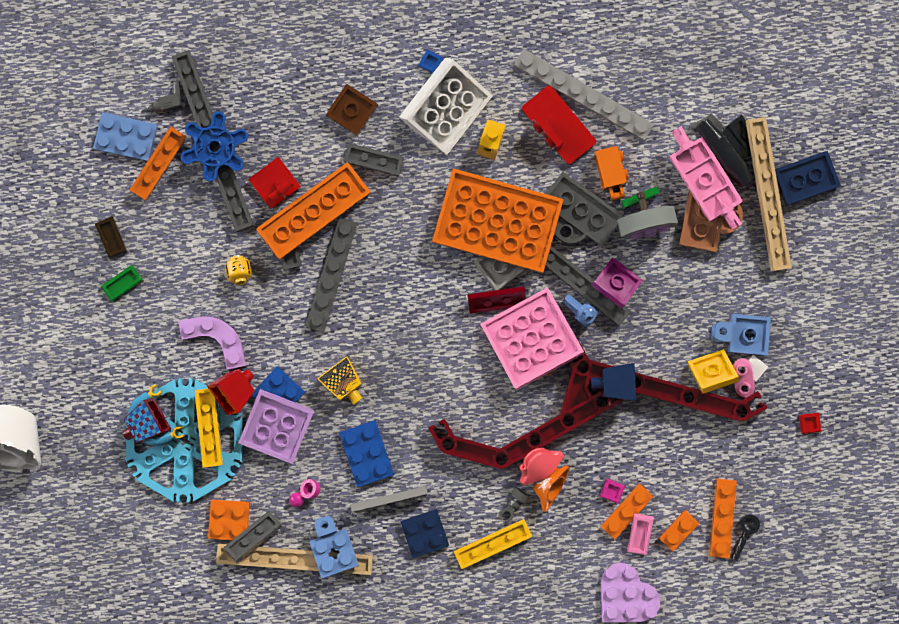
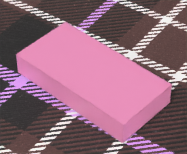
M634 513L627 552L647 555L654 520L653 516Z

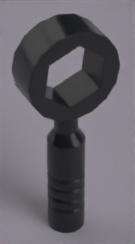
M748 514L740 520L739 524L743 535L739 538L731 556L734 560H739L747 541V535L754 534L760 528V521L755 515ZM747 518H753L756 523L753 530L746 529L744 523Z

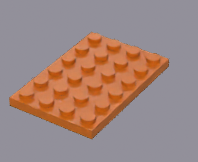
M453 168L432 243L543 273L564 199Z

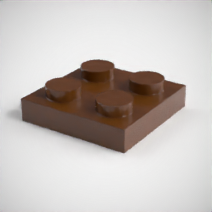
M346 84L326 113V117L358 137L378 107V104Z

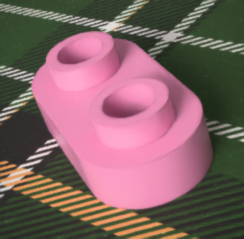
M740 358L733 364L739 376V382L734 383L735 390L739 396L748 397L755 390L753 368L749 360ZM744 367L745 372H740L738 368ZM741 386H748V390H742Z

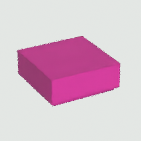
M606 479L600 497L618 504L625 486Z

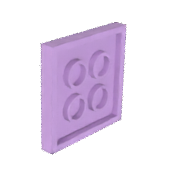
M260 389L239 444L293 464L314 410Z

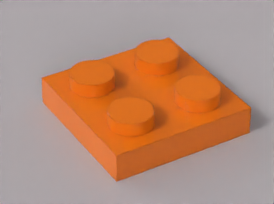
M212 499L208 539L233 540L249 527L250 502Z

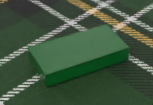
M655 186L644 191L645 199L649 200L658 196L660 193L658 187ZM637 194L621 202L620 205L623 210L639 204Z
M130 265L104 283L101 288L110 301L114 302L144 280L134 265Z

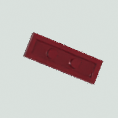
M523 286L467 294L469 312L472 314L511 308L526 299L525 288Z

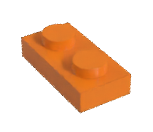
M684 510L658 538L673 552L699 523Z

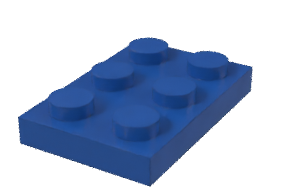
M376 420L339 432L357 488L394 475Z

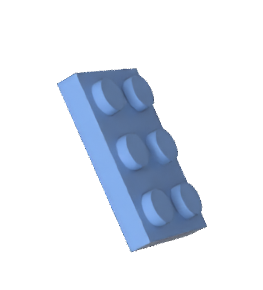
M102 112L93 149L148 161L152 154L158 125Z

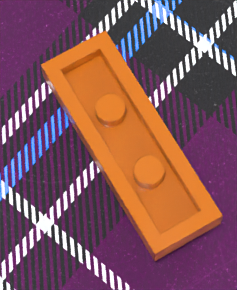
M638 483L600 527L615 540L633 520L634 513L639 514L654 496Z

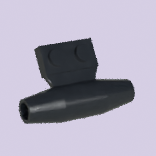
M739 115L725 127L724 132L708 118L701 121L695 128L700 138L703 137L724 172L741 188L751 182L753 177L743 159L744 157L751 156L746 119L743 115Z

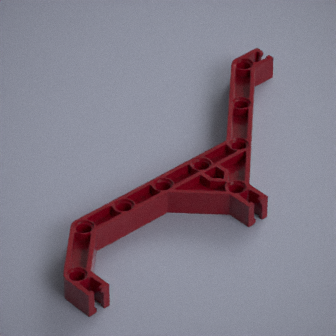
M586 353L581 355V360H578L576 363L573 360L568 362L571 373L560 414L502 448L454 436L445 419L439 422L440 425L444 424L448 435L442 439H439L434 432L435 425L430 426L428 429L443 453L499 469L506 468L526 457L532 450L547 445L624 401L604 397L607 401L606 405L600 407L597 405V398L603 397L602 389L593 396L588 390L591 377H602V369L615 366L590 360ZM579 363H584L587 366L586 373L582 374L577 370ZM635 372V378L640 382L639 387L636 388V394L733 421H746L768 408L765 403L762 404L760 402L758 404L759 408L751 411L747 405L753 398H762L758 391L739 401L709 392L702 394L699 389ZM685 392H689L692 395L690 403L685 402L683 399ZM739 406L745 410L743 417H739L736 413ZM566 415L573 418L571 426H566L563 423V418ZM533 434L538 435L540 438V442L536 446L532 445L529 441L530 436ZM451 439L454 442V447L451 450L444 449V440ZM500 453L504 454L507 458L503 465H499L496 462V456Z

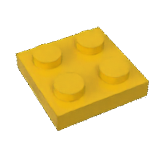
M724 349L688 361V367L702 394L739 382V376Z

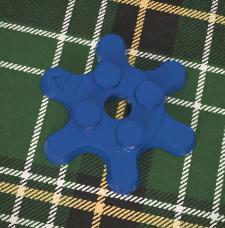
M220 111L212 115V122L207 128H201L195 122H190L185 126V132L193 138L194 145L191 149L182 152L181 160L185 164H191L195 161L201 162L204 165L203 177L208 182H212L217 178L218 169L223 165H228L234 171H240L244 167V161L236 155L235 148L238 144L247 141L248 133L244 129H238L234 132L228 131L225 128L226 116ZM214 142L220 144V148L216 152L210 150V145Z

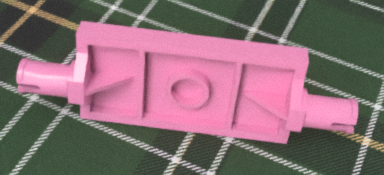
M682 126L675 129L671 133L680 145V150L669 158L708 221L710 222L721 215L724 216L731 230L741 226L742 222L733 209L742 203L743 200L703 137L696 141H690Z

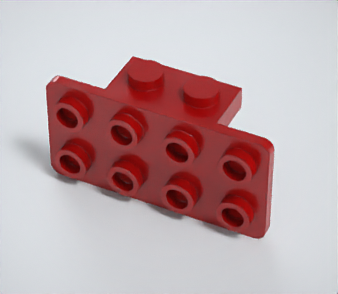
M546 86L522 106V111L533 123L532 126L538 134L541 133L545 137L547 145L551 149L554 148L566 164H572L596 144L595 137L552 86Z

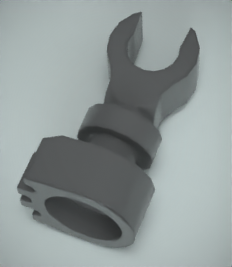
M514 487L512 490L514 499H511L509 506L503 508L500 513L501 517L505 511L510 512L511 516L507 522L513 519L514 511L521 506L520 502L525 503L529 498L527 494L517 487Z

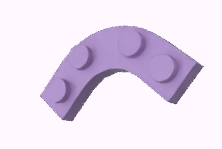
M196 317L178 321L182 340L202 336L216 339L222 347L227 370L246 366L241 340L235 330L224 321L213 317Z

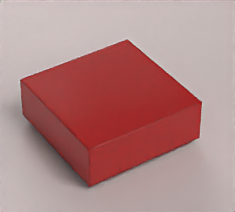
M819 413L799 415L801 434L822 432Z

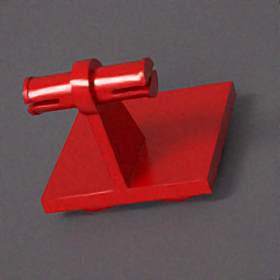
M279 157L248 179L270 209H273L301 188Z

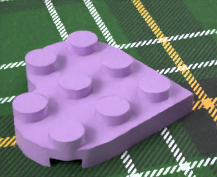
M620 562L611 564L606 568L601 578L602 622H642L650 620L657 615L660 607L659 594L653 586L640 582L639 574L635 568Z

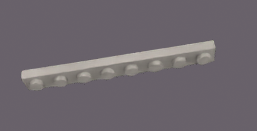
M525 49L522 50L514 64V67L545 85L552 86L557 92L642 141H645L654 125Z

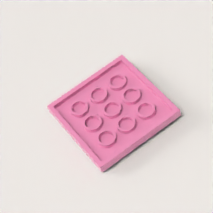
M548 287L481 323L486 336L516 391L585 354Z

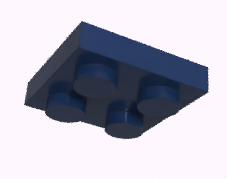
M437 509L400 521L412 558L449 546Z

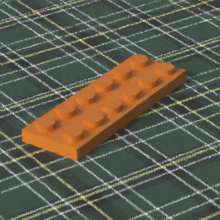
M347 162L256 228V231L278 260H280L368 196L371 191Z

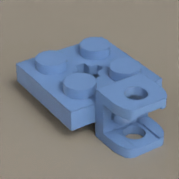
M731 314V322H718L712 325L711 339L715 342L729 343L728 352L768 356L771 317ZM748 329L754 334V337L750 338V340L745 336Z
M330 516L316 519L315 529L318 538L309 542L321 579L359 567L347 529L337 532L335 523ZM328 524V527L323 529L322 525ZM331 549L340 551V554L337 555V559L329 557Z

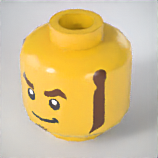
M233 256L225 265L227 279L236 285H244L252 277L250 262L243 256Z

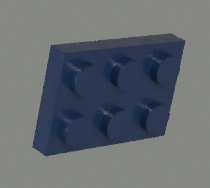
M828 151L775 169L777 184L786 206L841 186Z

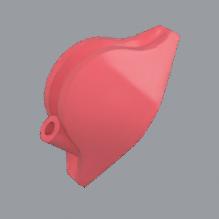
M537 448L529 452L520 466L522 471L520 482L522 485L525 486L547 478L565 457L561 451H549L545 448Z

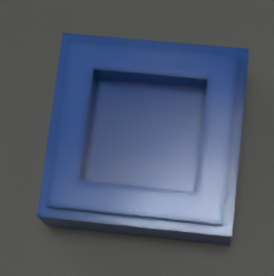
M427 49L418 67L433 74L444 58Z

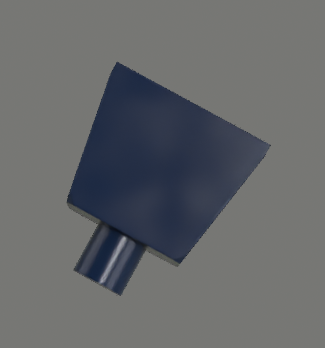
M635 363L602 369V377H591V389H602L603 397L635 401Z

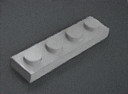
M427 486L350 504L351 511H356L358 515L368 512V508L375 507L376 510L387 508V503L394 502L395 505L406 503L405 499L413 498L414 501L425 499L424 495L428 494Z

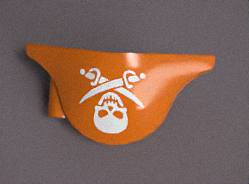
M571 467L556 468L547 478L533 483L534 491L540 498L544 512L548 511L558 496Z

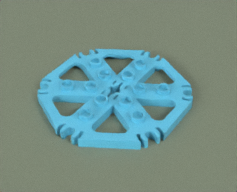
M179 378L178 387L176 384L177 379H174L153 391V393L156 394L162 391L161 396L168 392H172L175 395V423L166 418L171 427L169 432H173L176 427H182L180 430L183 433L177 429L175 434L178 436L184 434L183 437L188 435V440L194 445L187 443L182 445V440L174 437L169 442L155 445L139 454L135 451V439H126V463L134 459V462L129 463L127 466L128 468L134 465L137 467V471L132 474L133 476L142 474L136 480L171 501L175 502L174 497L177 494L176 501L181 502V496L184 494L187 496V502H191V494H193L194 502L232 480L226 475L227 473L230 476L236 475L231 471L232 466L241 467L240 463L234 461L237 459L243 463V445L239 444L243 432V418L235 421L242 414L227 415L219 404L217 410L219 430L221 431L227 427L234 429V450L230 454L222 451L223 465L212 467L217 470L218 478L202 488H196L194 486L195 458L202 461L198 421L195 422V390L208 389V387L196 379L195 385L192 387V378H189V384L184 386L182 383L183 379ZM174 458V484L171 488H165L152 480L149 474L153 469Z

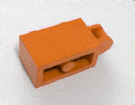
M618 146L595 151L594 158L603 191L608 190L611 201L625 198L623 186L626 185L629 176L627 169H623L622 162L624 161L622 150L619 151ZM618 187L619 192L613 193V188Z

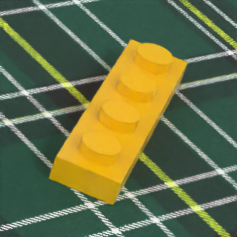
M209 389L195 390L203 468L223 465L216 398Z
M522 519L455 550L454 554L461 569H464L529 539L532 535L525 519Z

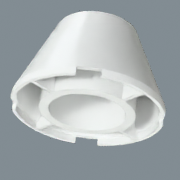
M0 405V469L22 473L23 469H30V472L39 470L41 455L36 417L22 408Z

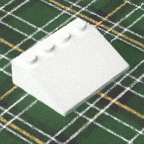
M445 58L399 118L447 155L493 96L453 59Z

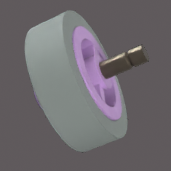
M644 191L636 193L641 211L617 220L621 238H631L632 240L643 238V235H645V238L654 237L656 232L670 231L669 228L678 224L674 206L648 209Z

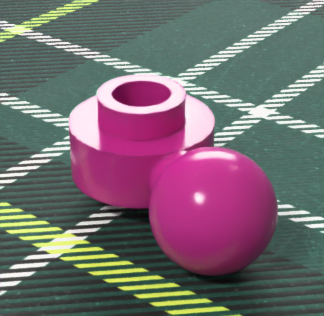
M312 479L305 480L301 484L300 493L295 492L290 495L289 503L291 506L298 508L304 504L305 498L311 500L317 498L321 489L320 484Z

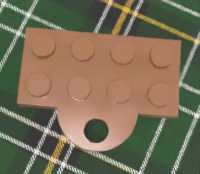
M689 190L678 245L716 253L720 235L730 234L736 229L731 230L728 222L721 215L709 222ZM739 204L733 210L742 222L743 211Z

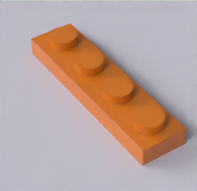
M170 126L129 190L146 200L181 147L186 136Z
M716 478L709 556L730 558L737 484L735 480Z

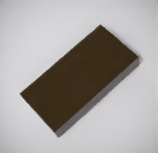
M113 216L95 223L110 259L128 252Z

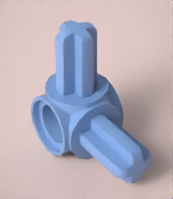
M569 294L562 301L567 308L575 313L574 319L586 329L599 315L592 306L584 303V305L580 304Z

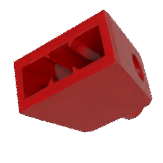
M239 369L230 371L210 383L207 387L227 415L236 414L241 411L254 393V388L249 383L254 378V375L249 370H245L243 373Z

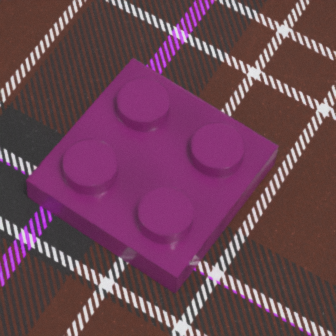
M612 257L591 286L622 309L643 280Z

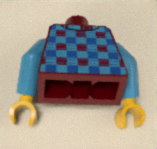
M152 385L149 389L150 392H145L132 401L128 415L124 419L128 427L123 431L125 439L131 440L134 438L137 443L143 441L146 445H160L171 441L174 437L182 438L184 434L181 436H176L175 431L182 427H176L173 432H169L171 427L155 398L162 395V391L156 394L153 393V390L158 387L157 385Z

